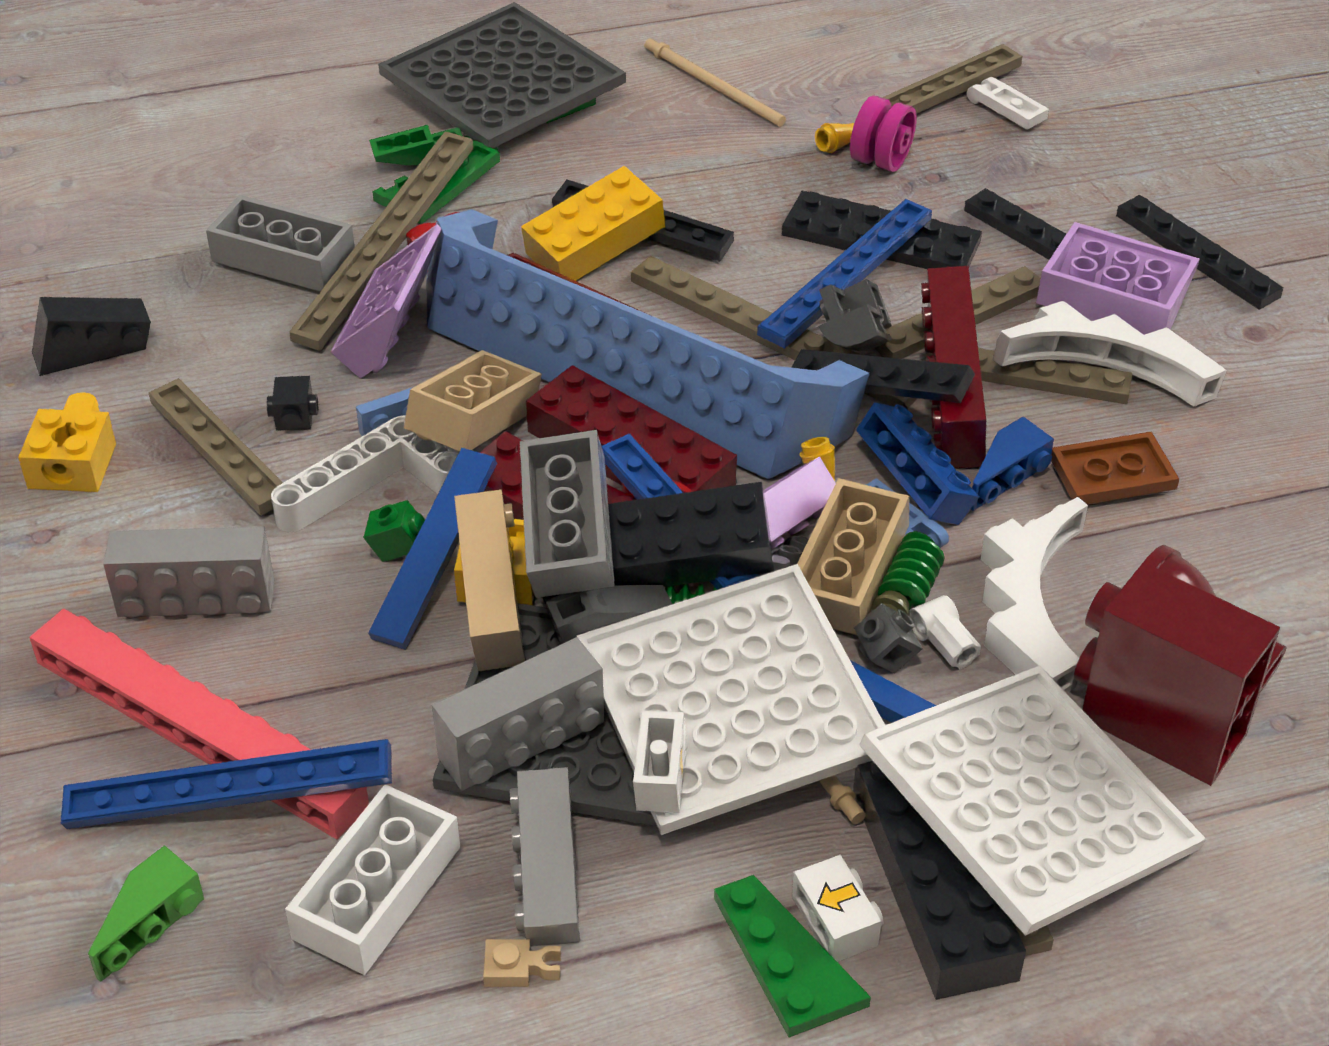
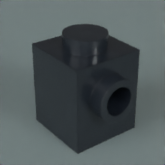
M310 376L275 377L273 396H267L268 417H274L276 431L311 430L312 415H318L319 404L317 394L312 393Z

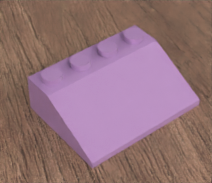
M1074 222L1042 270L1036 303L1048 306L1064 301L1092 321L1115 314L1143 335L1166 327L1171 329L1199 264V258Z
M438 224L375 269L335 342L331 353L360 379L371 371L374 373L380 371L388 361L387 352L399 340L397 333L409 320L410 316L407 314L409 309L420 298L418 292L425 280L442 229Z

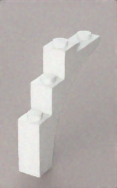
M1064 301L1040 308L1033 321L1002 330L997 338V346L993 356V360L1000 366L1032 360H1067L1131 372L1134 376L1168 390L1193 407L1217 397L1227 371L1167 327L1143 335L1115 314L1090 321Z
M1078 497L1064 505L1056 506L1051 512L1038 519L1030 520L1024 527L1012 518L999 526L990 528L984 534L981 561L992 569L985 579L982 602L995 613L988 620L984 646L1015 675L1040 665L1066 693L1077 686L1078 681L1074 679V671L1079 657L1059 636L1048 617L1041 595L1040 577L1053 555L1065 543L1083 531L1088 505Z

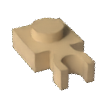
M486 939L483 973L484 987H529V975H537L544 980H560V965L550 966L545 963L551 960L561 961V946H545L540 950L530 951V939Z

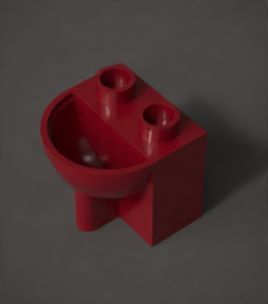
M1161 545L1144 560L1123 588L1106 582L1095 595L1087 612L1085 625L1098 631L1099 636L1094 637L1082 652L1074 671V679L1087 685L1082 710L1100 729L1212 786L1247 736L1259 695L1279 667L1287 647L1276 642L1281 627L1216 597L1211 585L1196 567L1183 559L1179 551L1169 546Z

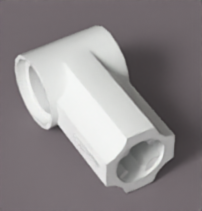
M940 596L909 610V617L915 625L912 630L916 637L921 641L929 639L952 667H957L959 670L971 665L972 661L980 655L981 645L959 621L958 610L948 596Z

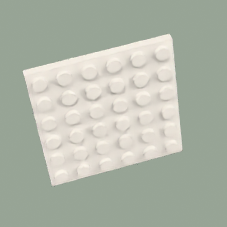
M798 564L577 635L578 639L603 668L604 706L633 772L635 770L641 710L684 712L686 748L679 813L651 811L661 835L873 761L859 744L865 733L883 727L885 724Z
M1040 665L867 732L863 735L859 744L1025 936L1198 851L1206 840L1191 822Z

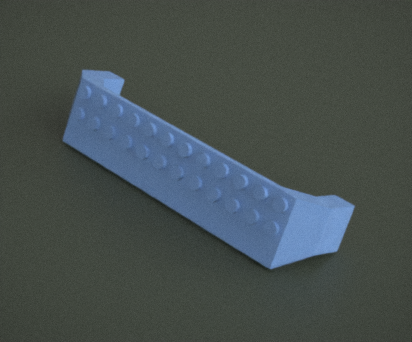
M473 209L437 218L436 224L442 229L426 278L428 329L478 351L484 350L542 373L541 379L551 382L571 365H574L737 455L738 466L767 479L802 463L799 455L802 451L801 444L809 439L827 437L830 444L836 446L852 437L869 372L840 360L817 371L765 364L493 250L498 220Z

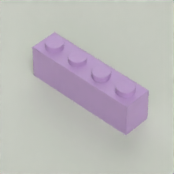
M820 457L798 467L763 490L767 506L772 549L785 541L782 535L787 531L790 535H793L808 526L809 523L806 518L811 515L814 519L820 517L836 484Z

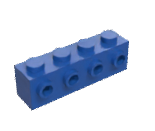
M874 402L856 428L858 434L930 520L959 525L979 498L970 487V480L950 464L951 458L931 442L932 436L923 428L918 427L912 420L913 414L901 405L893 407Z

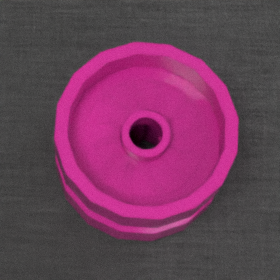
M875 95L868 97L863 103L853 126L850 139L851 158L865 164H871L875 161L878 168L890 172L897 171L907 157L913 142L917 121L915 108L902 103H896L891 106V102L888 99Z

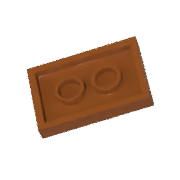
M1152 431L1052 448L1051 461L1072 500L1078 497L1086 504H1093L1177 490L1179 477Z

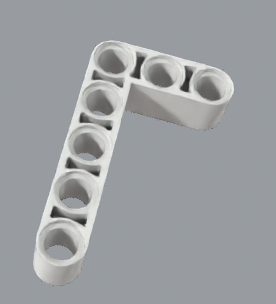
M406 415L395 417L277 486L271 493L276 525L285 532L299 531L402 468H405L438 494L459 452L436 441L423 440L416 433L404 429Z

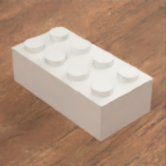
M385 784L285 908L291 939L365 975L460 849L457 817Z

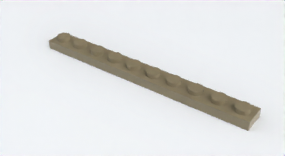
M446 131L442 134L289 331L291 342L319 351L323 348L358 302L375 269L392 257L405 240L406 233L414 228L473 150V139Z
M648 257L631 271V282L793 360H796L801 349L861 355L850 349L840 347L808 329L784 349L757 335L758 325L772 314L771 312L655 257ZM864 392V394L889 406L901 405L906 409L918 399Z

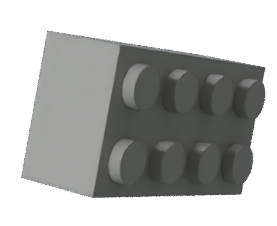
M239 195L206 230L212 262L321 291L355 248L351 224Z
M597 430L520 441L526 573L535 597L614 587L605 457Z
M265 526L110 531L103 565L117 617L271 612L275 578Z
M578 637L432 704L438 759L460 790L463 791L475 784L484 783L490 777L512 766H519L527 759L547 749L556 748L562 742L582 732L591 731L597 725L604 722L603 668Z

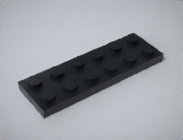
M802 190L782 224V236L847 250L890 213L891 210ZM931 219L886 260L924 269L956 266L970 267L981 242L982 231Z

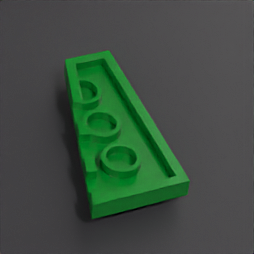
M477 140L473 141L471 153L417 223L423 224L499 163L500 152L491 147L488 148ZM404 175L394 180L395 185L386 190L380 187L372 191L373 201L387 207L408 177Z
M754 875L714 889V900L788 1038L870 1007L871 997Z

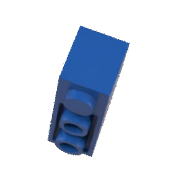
M1024 416L999 430L973 481L972 489L979 498L971 510L974 511L986 503L993 502L1005 491L1012 487H1018L1025 479L1037 472L1044 471L1052 460L1051 453L1054 438Z

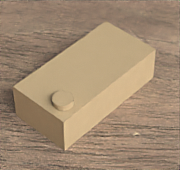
M481 350L410 389L404 429L416 433L423 440H433L457 451H460L461 448L472 450L527 416L526 400L539 391L542 373Z
M838 478L797 563L833 629L857 635L854 627L871 612L872 603L878 596L879 586L882 584L883 578L887 574L893 557L896 555L897 549L909 527L908 495Z
M502 490L454 496L469 632L478 671L516 666L524 662L525 657L509 536V527H515L512 503L504 504Z

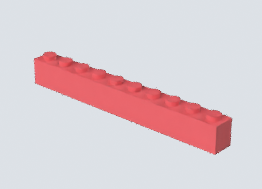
M63 608L29 637L38 664L208 764L311 750L302 745L293 735L279 732L272 728L263 718L251 716L239 709L230 699L225 698L223 700L209 692L202 683L188 680L181 676L172 666L160 664L150 658L144 650L132 648L122 642L114 633H106L97 628L84 616H76ZM367 787L271 800L337 840L369 805Z

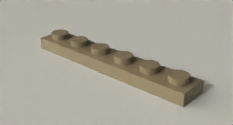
M1001 44L882 98L888 99L891 102V106L896 103L912 106L917 114L964 93L975 84L981 85V82L989 77L996 78L1020 67L1023 56L1006 45Z
M1024 266L973 289L972 299L975 325L1037 297L1041 278ZM922 313L887 328L886 332L890 334L892 340L875 349L884 357L899 359L924 349V331H929V328H925L922 325Z
M978 347L982 381L1114 403H1128L1132 379L1131 372L1056 360H1032L1000 366L993 360L995 351ZM926 352V356H932V353Z
M179 378L148 392L151 404L260 516L273 510L271 493L283 482Z

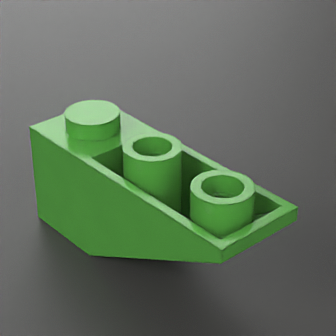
M165 845L130 871L88 952L95 976L100 982L112 972L123 968L132 956L147 944L158 940L167 928L182 916L193 912L198 904L204 900L198 873Z

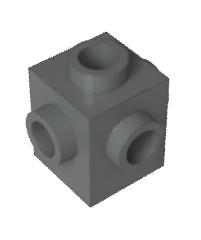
M881 603L854 627L861 641L859 648L871 662L893 673H896L923 649L912 630L915 627L914 622L901 609L895 611Z

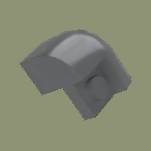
M865 279L844 290L832 284L819 290L822 300L819 301L820 308L826 323L818 327L825 338L840 347L853 351L873 349L892 340L890 334L886 332V329L891 327L892 324L877 284Z

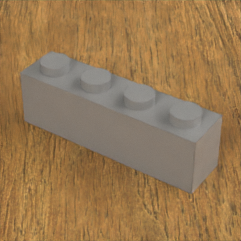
M568 767L517 771L518 788H510L512 814L519 813V826H512L513 852L521 851V864L513 865L515 891L522 890L523 904H515L517 931L525 930L526 939H530V946L580 942Z

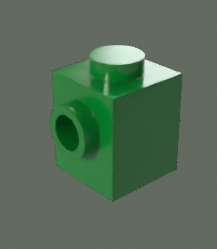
M408 500L393 505H385L380 509L370 511L363 538L382 562L407 556L425 519L422 514L414 509Z

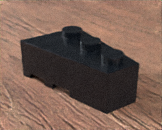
M40 297L32 346V354L39 376L145 350L151 321L142 298Z

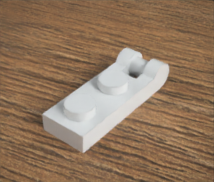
M989 77L983 80L981 85L975 84L967 90V97L970 102L974 104L980 102L1027 130L1048 117V108L994 77Z

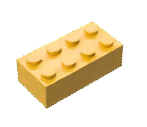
M622 166L522 225L521 230L525 252L535 263L576 281L664 228L663 199L627 167Z

